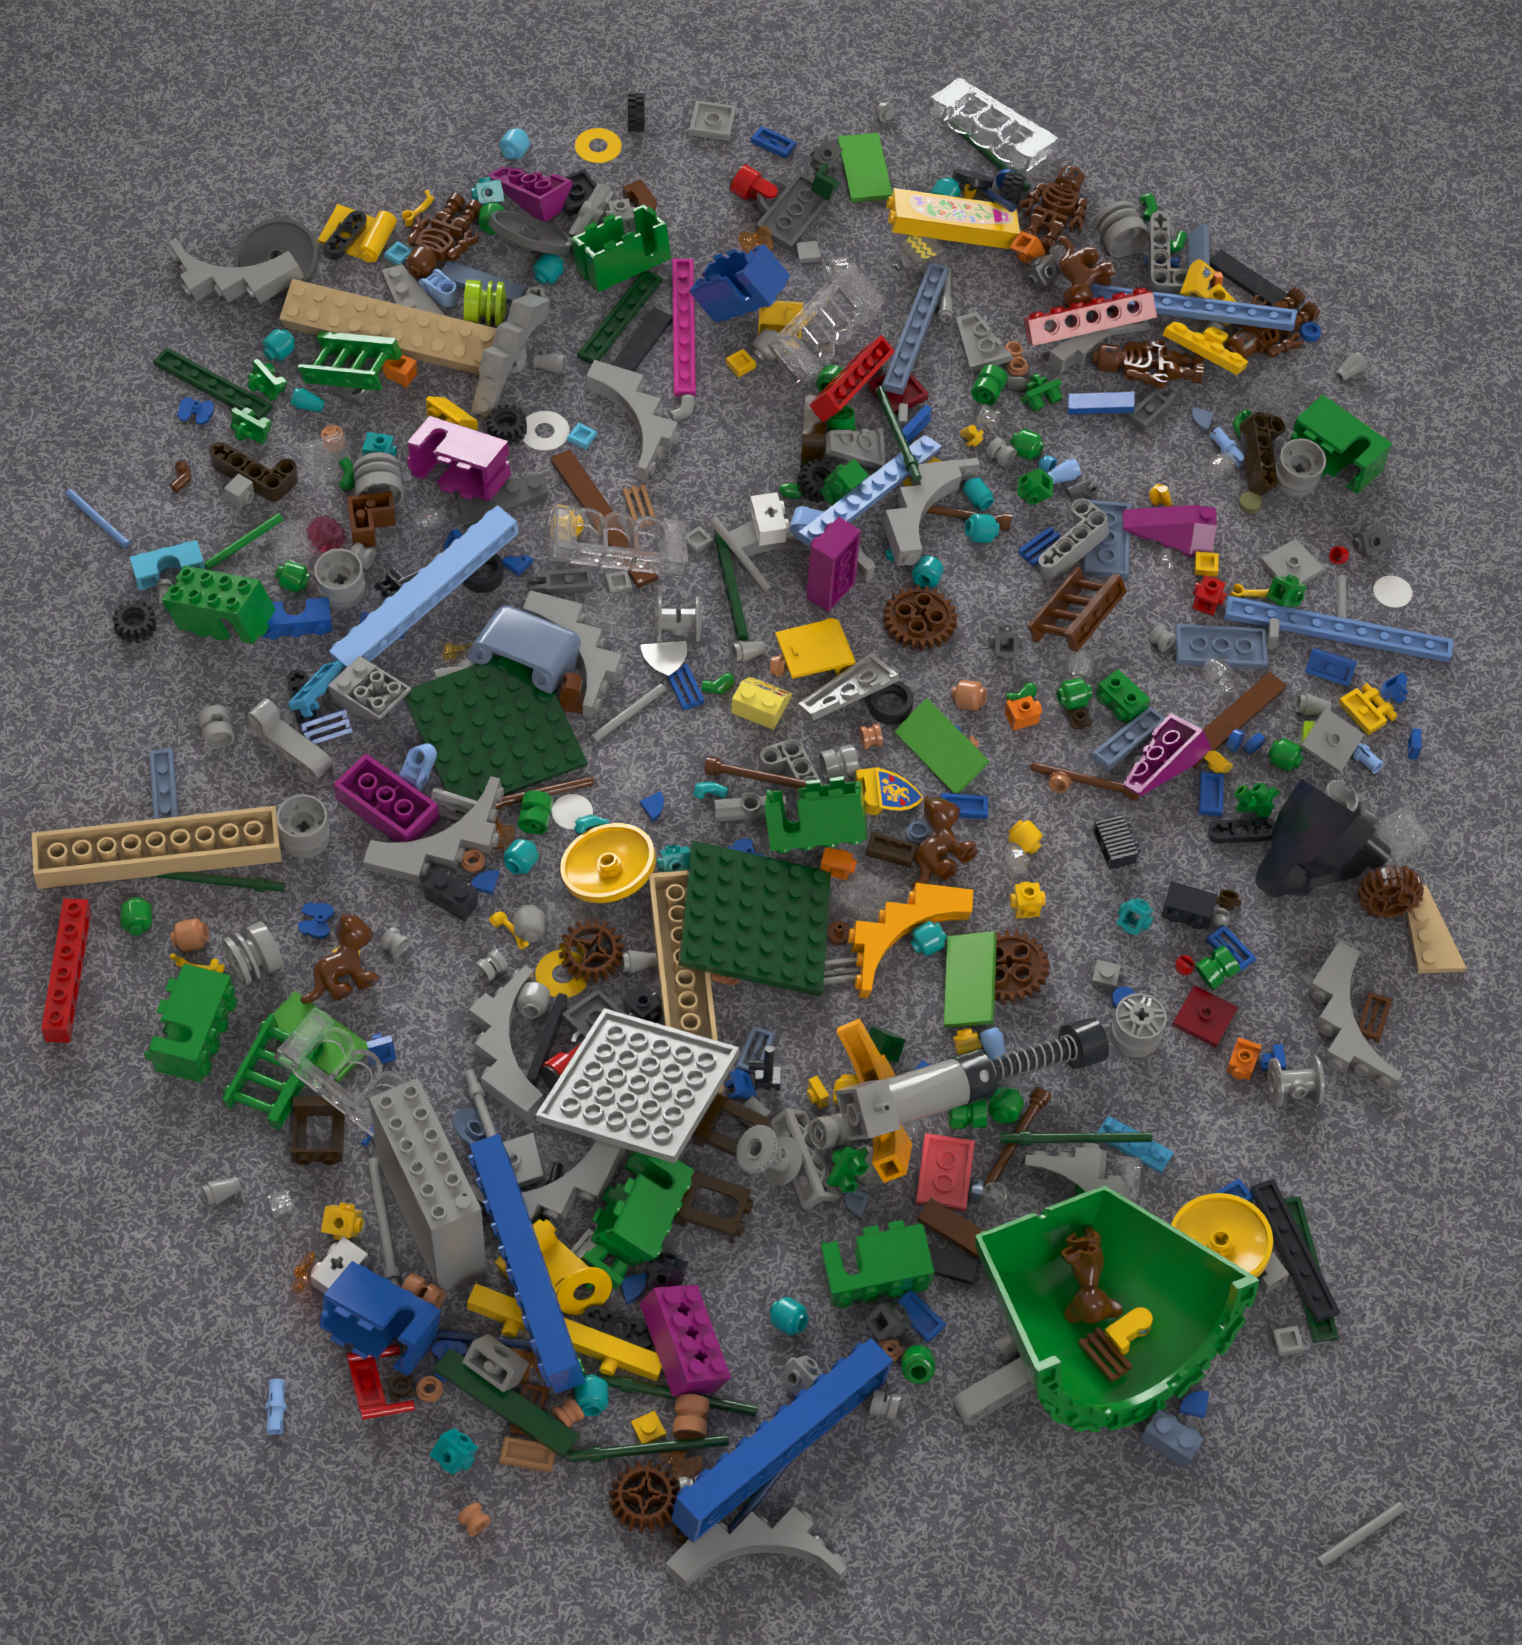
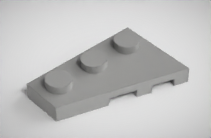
M978 312L956 318L971 372L979 371L985 365L996 366L1013 361L1012 354L1004 348L999 338H996L991 332L990 327Z
M883 428L870 431L868 429H861L860 431L833 430L825 434L826 454L848 461L855 459L858 464L874 469H880L886 464Z

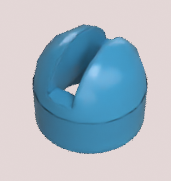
M1049 455L1042 456L1038 462L1039 468L1046 473L1049 472V467L1052 470L1057 465V459Z

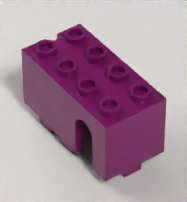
M429 416L407 442L409 451L407 465L408 469H411L413 477L424 480L438 463L450 465L437 481V485H441L440 490L453 493L456 490L461 492V497L470 500L477 497L490 502L511 476L510 462L506 459L509 455L508 441Z

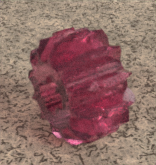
M328 515L316 517L306 530L308 533L307 539L312 541L311 546H316L318 552L323 550L324 553L332 549H340L346 539L344 535L346 531L340 527L341 523H337L334 517L330 519Z

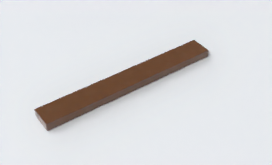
M569 449L551 457V463L624 569L627 570L628 575L637 588L658 580L657 573L573 452Z

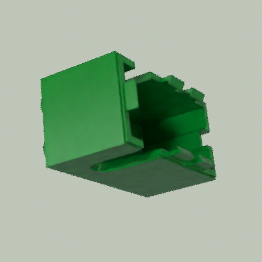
M642 205L633 209L636 227L635 234L634 231L624 234L622 217H616L614 214L603 218V224L597 225L594 222L584 227L585 232L571 238L577 272L585 280L588 279L590 285L598 292L671 259L667 224L656 215V211L650 206Z
M1323 394L1296 418L1293 427L1294 433L1290 438V441L1300 438L1311 440L1320 446L1326 457V465L1321 475L1323 477L1328 473L1334 478L1350 463L1358 466L1361 469L1360 473L1346 485L1355 494L1363 490L1384 470L1392 447V443L1385 437L1372 430L1368 425L1355 418L1350 412H1347Z
M185 565L175 578L177 581L176 585L170 586L161 599L179 630L194 632L196 635L206 638L209 635L213 636L216 640L226 641L231 636L223 624L222 618L233 625L242 642L254 644L259 636H264L269 628L267 623L276 611L259 579Z
M844 776L830 778V785L821 786L820 779L806 781L805 788H798L800 800H797L799 821L791 822L786 818L782 790L771 791L767 789L764 808L771 851L786 853L794 848L811 850L815 846L820 845L831 848L838 846L839 843L848 842L849 845H857L867 840V819L862 782L845 783Z
M184 964L178 978H170L165 991L171 993L169 1000L161 999L156 1010L158 1014H162L160 1022L165 1023L162 1033L168 1034L167 1038L153 1036L149 1051H145L144 1056L146 1060L152 1061L156 1072L202 1083L204 1076L210 1074L212 1068L210 1060L212 1055H216L219 1051L221 1033H226L228 1029L229 1019L227 1018L230 1011H235L237 998L234 994L235 986L232 985L231 975Z
M631 1150L624 1168L637 1177L635 1180L629 1177L625 1186L617 1182L614 1189L612 1186L607 1187L602 1197V1200L607 1202L604 1210L597 1208L592 1222L596 1223L597 1227L591 1237V1242L595 1245H602L607 1249L608 1253L625 1264L635 1266L655 1259L661 1253L663 1245H661L662 1241L672 1229L673 1224L671 1221L682 1206L681 1199L684 1193L692 1184L691 1177L694 1170L679 1160L674 1164Z
M899 1220L889 1222V1230L879 1232L878 1225L862 1228L864 1235L855 1237L857 1249H854L859 1269V1273L856 1275H850L845 1272L838 1241L829 1243L821 1241L820 1259L831 1306L837 1305L838 1308H846L852 1306V1302L863 1300V1303L877 1301L880 1296L888 1295L889 1298L903 1295V1292L913 1290L915 1293L928 1290V1286H932L935 1272L923 1224L905 1227L904 1221Z

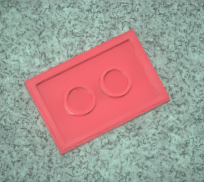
M925 1133L915 1204L926 1206L930 1198L950 1210L966 1212L974 1140Z

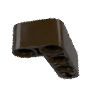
M805 394L800 468H803L810 460L818 459L819 461L824 456L826 421L822 422L809 406L818 394Z
M1257 411L1240 423V435L1249 491L1261 497L1277 486L1272 441L1285 432L1286 426L1280 417Z
M216 442L209 448L211 464L214 469L231 479H234L237 474L253 482L254 492L271 502L281 500L298 482L297 465L291 459L280 460L270 470L226 443Z

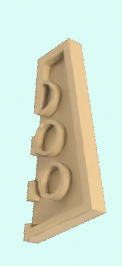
M1423 885V901L1419 902V907L1413 908L1412 913L1406 912L1417 973L1465 972L1466 966L1427 885Z

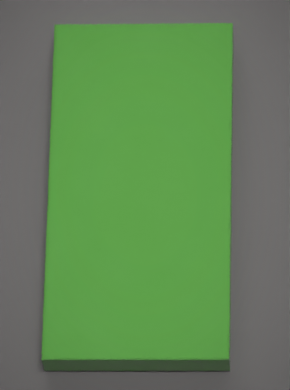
M879 133L838 136V146L843 149L841 160L851 203L887 200L888 196H892Z
M928 698L894 731L955 794H960L990 763L976 746Z
M994 931L947 936L944 1026L946 1028L994 1024L996 933Z
M294 991L272 1014L278 1023L277 1028L305 1040L310 1039L314 1032L323 1035L327 1046L315 1067L333 1081L339 1083L368 1053L367 1043L313 1003L302 1004L300 1002L302 995ZM279 1040L299 1056L302 1055V1049Z

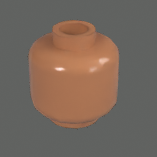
M961 680L956 687L952 688L951 699L955 701L958 709L978 711L986 703L987 690L981 682Z
M197 918L181 921L175 924L174 932H171V941L175 947L178 946L179 950L184 953L199 950L205 947L206 941H209V930L206 923L201 922Z

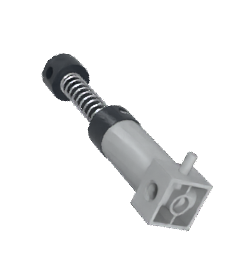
M1094 1017L1086 1018L1061 1026L1058 1040L1053 1038L1051 1043L1044 1041L1043 1045L1037 1043L1035 1048L1028 1046L1026 1051L1020 1048L1018 1053L1012 1051L1010 1056L1004 1053L1002 1058L995 1056L993 1061L983 1051L974 1050L951 1057L946 1061L887 1079L867 1081L837 1090L835 1094L848 1140L870 1139L901 1129L900 1125L990 1099L995 1096L997 1083L1000 1084L1003 1080L1009 1081L1011 1077L1016 1079L1019 1075L1025 1076L1028 1072L1034 1073L1036 1070L1041 1071L1044 1068H1051L1052 1065L1058 1066L1061 1062L1067 1063L1072 1069H1079L1106 1061L1109 1055V1042L1101 1023Z

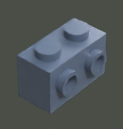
M1161 1410L1156 1412L1141 1438V1441L1185 1470L1199 1451L1204 1440L1195 1429L1185 1427L1178 1422L1174 1415L1162 1412Z

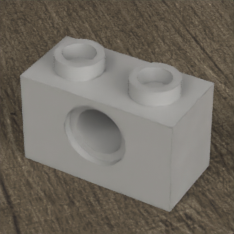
M489 1333L472 1342L462 1362L502 1392L517 1386L529 1365V1362Z

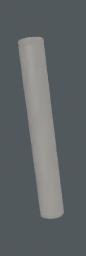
M1338 575L1337 613L1338 617L1347 619L1346 576Z

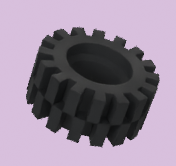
M628 93V131L644 132V93Z
M1008 171L1001 186L999 196L1015 204L1016 208L1023 191L1025 175Z
M505 404V408H502L501 405L497 406L498 410L493 408L486 418L488 435L508 441L509 446H513L512 442L520 443L519 439L523 440L525 438L524 435L527 434L526 416L524 412L522 413V409L518 408L516 410L515 405L509 408V404ZM503 422H512L515 424L510 428L499 427V424Z
M818 459L810 460L797 475L798 480L796 483L801 485L798 490L799 492H805L802 496L806 498L808 495L810 496L809 501L815 499L816 503H819L821 500L823 502L826 501L820 493L822 487L816 485L811 476L816 474L825 480L836 467H829L831 465L829 461L824 464V459L819 461Z
M130 600L126 601V606L121 603L119 609H115L113 624L118 637H121V640L125 641L127 638L128 643H132V640L135 639L136 643H140L139 639L142 638L143 641H146L147 635L151 637L153 631H156L157 623L154 610L149 604L146 605L145 601H141L139 604L138 600H134V603L130 604ZM132 617H141L144 620L137 626L126 625L127 620Z

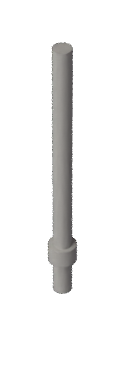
M467 1070L465 1077L469 1085L468 1093L470 1099L475 1102L486 1137L496 1135L484 1100L485 1093L483 1087L478 1083L474 1070Z
M370 1158L368 1159V1166L386 1266L384 1276L393 1284L399 1286L401 1276L399 1267H396L378 1159Z

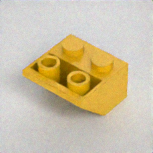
M775 301L770 307L759 308L758 335L764 329H774L785 340L783 342L784 347L800 348L803 302Z
M433 396L426 398L427 418L429 416L478 431V421L447 398Z

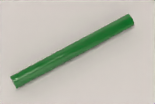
M277 513L205 561V567L208 570L212 569L282 522V516Z

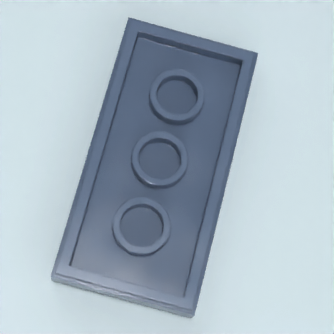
M1088 500L1107 515L1109 534L1084 556L1083 575L1111 577L1114 573L1121 575L1122 579H1128L1130 533L1123 530L1122 512L1123 509H1131V503Z
M1175 624L1174 629L1177 636L1175 640L1176 665L1224 666L1222 664L1226 662L1229 668H1268L1266 628Z

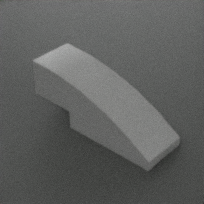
M1105 329L1078 335L1061 343L1050 351L1048 364L1059 373L1065 371L1074 362L1082 367L1092 358L1093 350H1098L1101 343L1110 344L1112 330Z

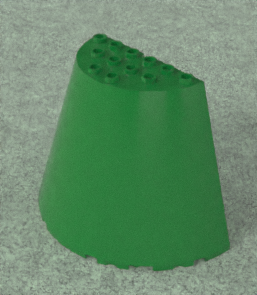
M1105 1185L1048 1206L1042 1211L1040 1216L1031 1213L975 1235L978 1256L1039 1402L1055 1422L1068 1425L1074 1431L1079 1432L1089 1430L1091 1433H1099L1100 1427H1107L1109 1431L1127 1427L1156 1414L1158 1410L1166 1408L1165 1401L1173 1395L1178 1399L1183 1396L1189 1387L1197 1384L1205 1376L1202 1370H1207L1211 1366L1210 1362L1217 1353L1223 1356L1235 1340L1237 1331L1243 1327L1246 1321L1243 1313L1246 1306L1252 1308L1259 1285V1279ZM1093 1226L1094 1231H1097L1101 1236L1100 1246L1104 1259V1268L1100 1275L1098 1287L1109 1298L1116 1300L1122 1306L1123 1313L1118 1318H1106L1095 1324L1082 1321L1070 1323L1065 1319L1064 1313L1066 1307L1072 1303L1080 1287L1073 1275L1071 1265L1061 1258L1060 1253L1065 1248H1068L1066 1245L1067 1237L1073 1233H1076L1077 1238L1083 1237L1085 1227ZM1138 1307L1146 1308L1151 1312L1153 1318L1150 1332L1145 1336L1136 1337L1130 1342L1129 1352L1124 1356L1132 1364V1369L1110 1383L1078 1346V1340L1081 1338L1085 1339L1087 1334L1090 1332L1094 1333L1098 1327L1105 1333L1106 1328ZM1089 1343L1088 1345L1105 1363V1365L1112 1371V1373H1116V1371L1110 1366V1364L1104 1360V1358L1101 1356L1098 1350L1091 1343Z

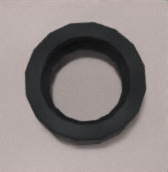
M497 553L485 562L495 567V573L487 578H476L470 575L463 581L465 587L473 592L488 593L501 585L504 579L503 561Z
M903 682L893 683L869 695V712L880 723L886 725L902 723L911 714L913 693ZM892 693L903 698L904 706L901 709L890 711L879 706L877 700L883 694Z

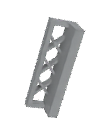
M785 1108L771 1120V1127L777 1138L788 1136L795 1139L801 1145L803 1153L802 1166L798 1175L792 1181L803 1209H810L822 1200L836 1201L840 1199L837 1188L830 1187L826 1182L831 1173L822 1150H817L810 1141L808 1129L810 1119L807 1111ZM796 1118L800 1119L802 1126L797 1122ZM813 1161L818 1165L819 1169L815 1167ZM822 1184L827 1188L828 1192L824 1191Z

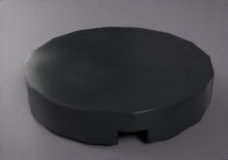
M954 169L952 178L957 182H966L973 187L984 189L991 188L994 181L993 178L984 174L963 169Z

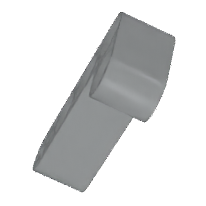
M1156 211L1152 214L1148 226L1150 234L1148 240V287L1152 292L1181 295L1180 292L1183 284H1179L1177 281L1184 282L1188 271L1170 268V218L1164 211ZM1155 242H1161L1163 245H1158ZM1155 261H1161L1163 264H1158ZM1155 280H1161L1163 283H1158Z
M1078 499L1073 502L1071 509L1075 526L1039 556L1040 573L1045 580L1054 581L1108 536L1107 515L1090 501Z
M264 698L247 714L249 729L253 736L260 737L262 739L261 742L272 750L275 748L279 751L278 754L288 762H294L299 770L314 781H317L333 766V761L326 752L280 719L279 710L271 700Z
M788 739L762 749L760 753V771L772 774L786 771L789 777L807 781L819 779L804 747L798 740ZM795 788V790H796V792H797V794H798V796H799V790H798V788Z
M1020 1357L963 1390L953 1398L952 1402L964 1424L968 1425L984 1418L1032 1390L1033 1385Z

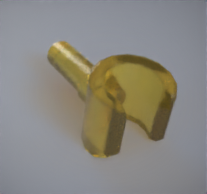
M473 642L456 646L453 643H446L443 651L444 660L455 659L456 652L470 649Z

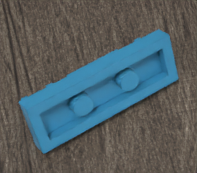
M341 660L324 664L288 702L287 705L291 711L300 709L304 717H310L313 715L311 710L320 708L315 699L325 694L327 689L329 690L328 685L340 674L339 672L344 668Z
M1107 1116L1097 1133L1138 1131ZM1153 1140L1152 1142L1107 1143L1162 1174L1174 1154L1173 1151Z

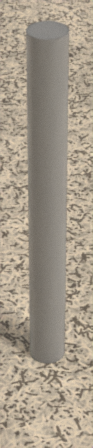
M716 516L711 518L709 522L762 590L764 592L768 591L772 586L720 520Z
M659 684L590 735V738L597 743L666 691L664 685Z
M1397 1502L1316 1558V1561L1323 1568L1404 1512V1505L1401 1502Z

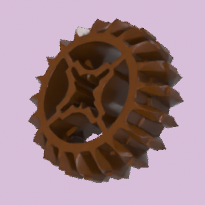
M1397 864L1393 867L1386 865L1382 869L1377 867L1375 872L1369 871L1368 876L1362 877V882L1358 883L1357 895L1363 910L1367 911L1368 915H1374L1375 918L1383 916L1385 920L1388 917L1395 919L1398 915L1404 917L1406 912L1412 913L1413 908L1419 907V902L1423 901L1424 887L1418 873L1414 872V869H1408L1406 865L1400 868Z
M588 918L585 919L583 926L579 921L575 922L576 929L569 926L567 928L568 934H563L561 938L564 942L559 943V949L563 950L559 953V958L565 959L562 961L561 966L563 968L569 967L567 970L568 975L576 972V981L581 976H584V983L586 984L589 982V977H593L595 984L599 982V976L604 981H607V972L614 976L616 974L615 968H620L622 965L619 960L623 959V952L621 951L625 946L623 943H618L622 936L620 934L614 935L616 932L615 927L607 930V921L602 926L598 925L599 919L597 918L594 920V924H590ZM584 935H594L590 940L578 939ZM602 938L610 945L611 956L606 954V950L600 946ZM596 943V951L592 952L587 959L588 950H591ZM572 946L577 948V952L582 954L581 964L573 957ZM593 962L601 964L605 962L602 966L589 968V965Z
M637 1461L634 1470L627 1465L625 1467L626 1474L618 1472V1480L611 1482L613 1490L609 1491V1498L612 1499L609 1501V1508L614 1509L612 1512L613 1517H620L619 1525L621 1526L629 1522L628 1531L630 1532L634 1530L635 1526H638L640 1535L643 1534L644 1527H648L650 1534L654 1533V1525L663 1530V1520L669 1524L673 1522L671 1520V1515H673L674 1511L673 1506L676 1503V1494L680 1491V1487L675 1486L677 1479L675 1477L669 1478V1469L661 1473L660 1464H657L653 1469L651 1468V1462L648 1461L646 1462V1467H641L640 1462ZM642 1480L638 1487L626 1490L633 1482ZM651 1481L658 1483L666 1494H662L661 1491L652 1488ZM647 1487L648 1500L645 1501V1507H643L642 1494H644ZM624 1501H629V1504L637 1506L639 1514L629 1510ZM660 1504L664 1505L656 1513L647 1515L650 1508L660 1507Z

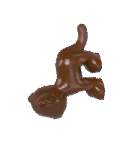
M1061 236L1059 237V242L1066 248V253L1060 259L1059 267L1063 276L1072 283V286L1063 294L1062 307L1063 309L1071 308L1070 304L1076 302L1092 303L1091 299H1094V295L1090 287L1096 283L1098 285L1110 286V276L1116 273L1113 264L1109 261L1097 264L1099 255L1096 248L1086 246L1075 251L1072 242L1067 237Z
M927 796L924 797V818L933 828V832L920 843L915 852V860L920 868L921 875L911 885L912 890L916 883L926 884L931 873H934L944 881L956 874L958 866L954 860H940L948 853L954 855L962 864L969 863L979 853L975 848L976 843L973 841L959 842L956 840V836L951 828L956 824L961 809L944 798L936 797L930 799Z
M345 913L341 915L335 928L340 947L335 953L323 957L315 964L313 969L315 987L312 992L301 997L300 1002L302 1004H309L318 1000L325 990L329 995H332L335 1001L350 996L353 993L351 985L338 981V978L347 975L352 977L359 990H364L379 982V977L375 972L363 970L360 966L358 950L368 945L374 934L372 929L358 916L346 915Z
M1093 1226L1085 1227L1083 1237L1077 1238L1076 1233L1067 1237L1066 1245L1068 1248H1065L1060 1253L1061 1258L1071 1265L1073 1275L1080 1287L1072 1303L1066 1307L1064 1313L1065 1319L1070 1323L1082 1321L1095 1324L1106 1318H1118L1123 1313L1122 1306L1116 1300L1109 1298L1098 1287L1100 1275L1104 1268V1259L1100 1246L1101 1236L1097 1231H1094Z

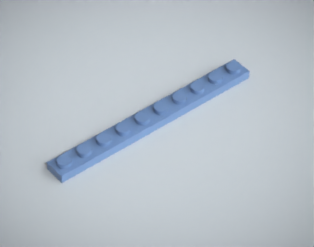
M1093 284L1090 287L1094 298L1104 297V300L1112 298V294L1125 292V295L1132 294V290H1134ZM1153 292L1156 314L1287 331L1294 330L1297 310ZM1130 301L1127 305V310L1133 311L1135 303Z
M925 434L909 446L918 464L927 463L940 452L942 447ZM902 452L800 530L797 539L810 547L812 540L824 532L828 523H833L838 517L851 523L907 479L911 473L906 470Z
M1228 596L1224 615L1226 620L1268 628L1270 619L1276 618L1280 621L1279 630L1448 663H1450L1454 639Z

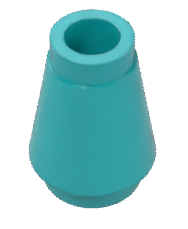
M295 388L290 404L295 406V409L321 413L325 400L304 388Z

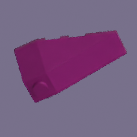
M504 166L487 175L491 180L500 179L503 192L531 216L542 221H548L561 212L573 185L572 180L557 174H551L550 177L542 176V173L537 171L533 174L524 173L523 169Z
M1200 505L1123 509L1122 526L1124 531L1146 540H1156L1163 543V547L1169 549L1171 546L1181 550V554L1185 556L1195 557L1196 551L1212 553L1217 528V513L1215 507Z
M1170 713L1153 731L1152 741L1149 746L1145 745L1143 749L1144 755L1140 762L1135 763L1123 784L1124 787L1142 796L1195 765L1211 749L1202 729Z

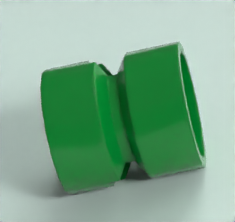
M995 365L983 366L971 389L972 398L986 406L995 405L1008 380L1006 372Z
M845 405L839 412L827 419V425L829 426L827 431H856L854 409Z
M532 790L525 792L517 822L518 828L525 833L538 835L546 833L548 831L553 798L542 791Z
M1224 945L1213 951L1211 958L1205 957L1195 964L1197 972L1212 990L1222 985L1225 977L1231 978L1241 971L1238 962Z
M986 1100L948 1110L950 1129H965L967 1125L972 1129L986 1128Z

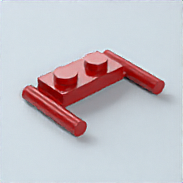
M399 1344L388 1346L379 1358L400 1355ZM353 1352L346 1353L361 1420L415 1411L413 1400L386 1405L375 1361L376 1358L369 1355L364 1359Z

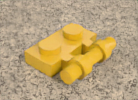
M1366 683L1361 688L1364 694L1356 688L1341 697L1338 704L1367 735H1370L1386 725L1387 719L1384 716L1394 721L1398 714L1393 710L1394 707L1389 702L1386 703L1381 698L1380 692L1376 688H1372Z

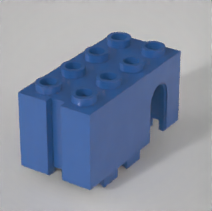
M765 244L754 247L755 253L752 249L747 254L746 251L738 252L735 248L727 251L728 257H725L722 253L713 256L715 261L709 263L702 272L704 279H697L689 292L713 321H727L737 315L740 317L747 312H755L759 308L770 307L776 301L775 297L786 287L790 274Z
M351 1261L324 1293L322 1303L324 1311L321 1313L319 1326L333 1334L330 1340L342 1347L346 1343L353 1345L352 1352L364 1359L369 1355L378 1359L389 1344L399 1337L398 1341L407 1345L408 1348L394 1364L393 1368L409 1376L436 1341L441 1310L432 1303L418 1298L412 1292L393 1284L389 1279L382 1278L373 1273L367 1267Z

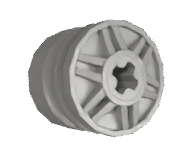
M1118 201L1106 206L1095 219L1094 225L1097 232L1104 241L1110 255L1115 258L1138 252L1149 240L1150 234L1146 225L1140 219L1134 204L1129 201Z
M1302 438L1293 439L1284 445L1275 464L1277 474L1276 488L1281 493L1292 497H1302L1314 491L1326 465V457L1320 446L1311 440Z
M377 452L364 455L355 461L353 472L356 495L392 491L394 508L403 500L400 464L396 457L387 453Z
M342 548L332 549L323 553L317 559L314 573L320 598L329 597L331 608L349 609L357 605L364 598L366 585L363 567L356 554Z
M301 794L286 799L279 806L276 814L280 842L284 850L293 857L302 859L312 858L322 853L330 841L327 810L322 801L314 796Z
M262 921L245 929L247 940H244L238 932L233 934L234 942L230 937L222 940L227 962L233 973L238 976L245 986L252 982L250 973L255 980L260 979L259 966L268 974L284 966L277 944Z
M1143 993L1128 995L1119 1002L1110 1030L1111 1041L1119 1051L1132 1057H1145L1158 1048L1167 1021L1166 1010L1161 1002L1153 996Z

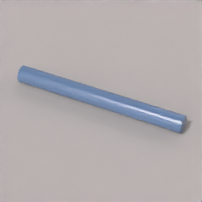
M72 489L66 491L65 496L124 549L131 544L128 539Z

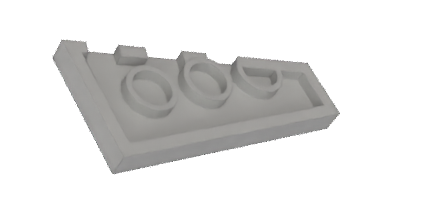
M402 264L382 269L383 278L395 304L444 315Z
M870 653L798 704L801 711L814 721L900 681L897 672L873 653Z

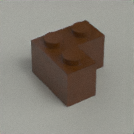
M392 491L347 496L353 546L357 542L362 543L365 548L376 546L374 528L396 526Z

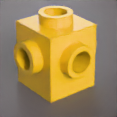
M1039 882L1015 884L1013 894H1010L1009 897L1010 907L1014 908L1016 919L1040 917L1042 906H1045L1046 903L1045 893L1040 891Z
M340 1202L339 1206L334 1204L325 1206L321 1232L333 1234V1239L341 1240L343 1237L349 1240V1238L358 1236L364 1225V1218L361 1217L362 1210L354 1209V1204Z

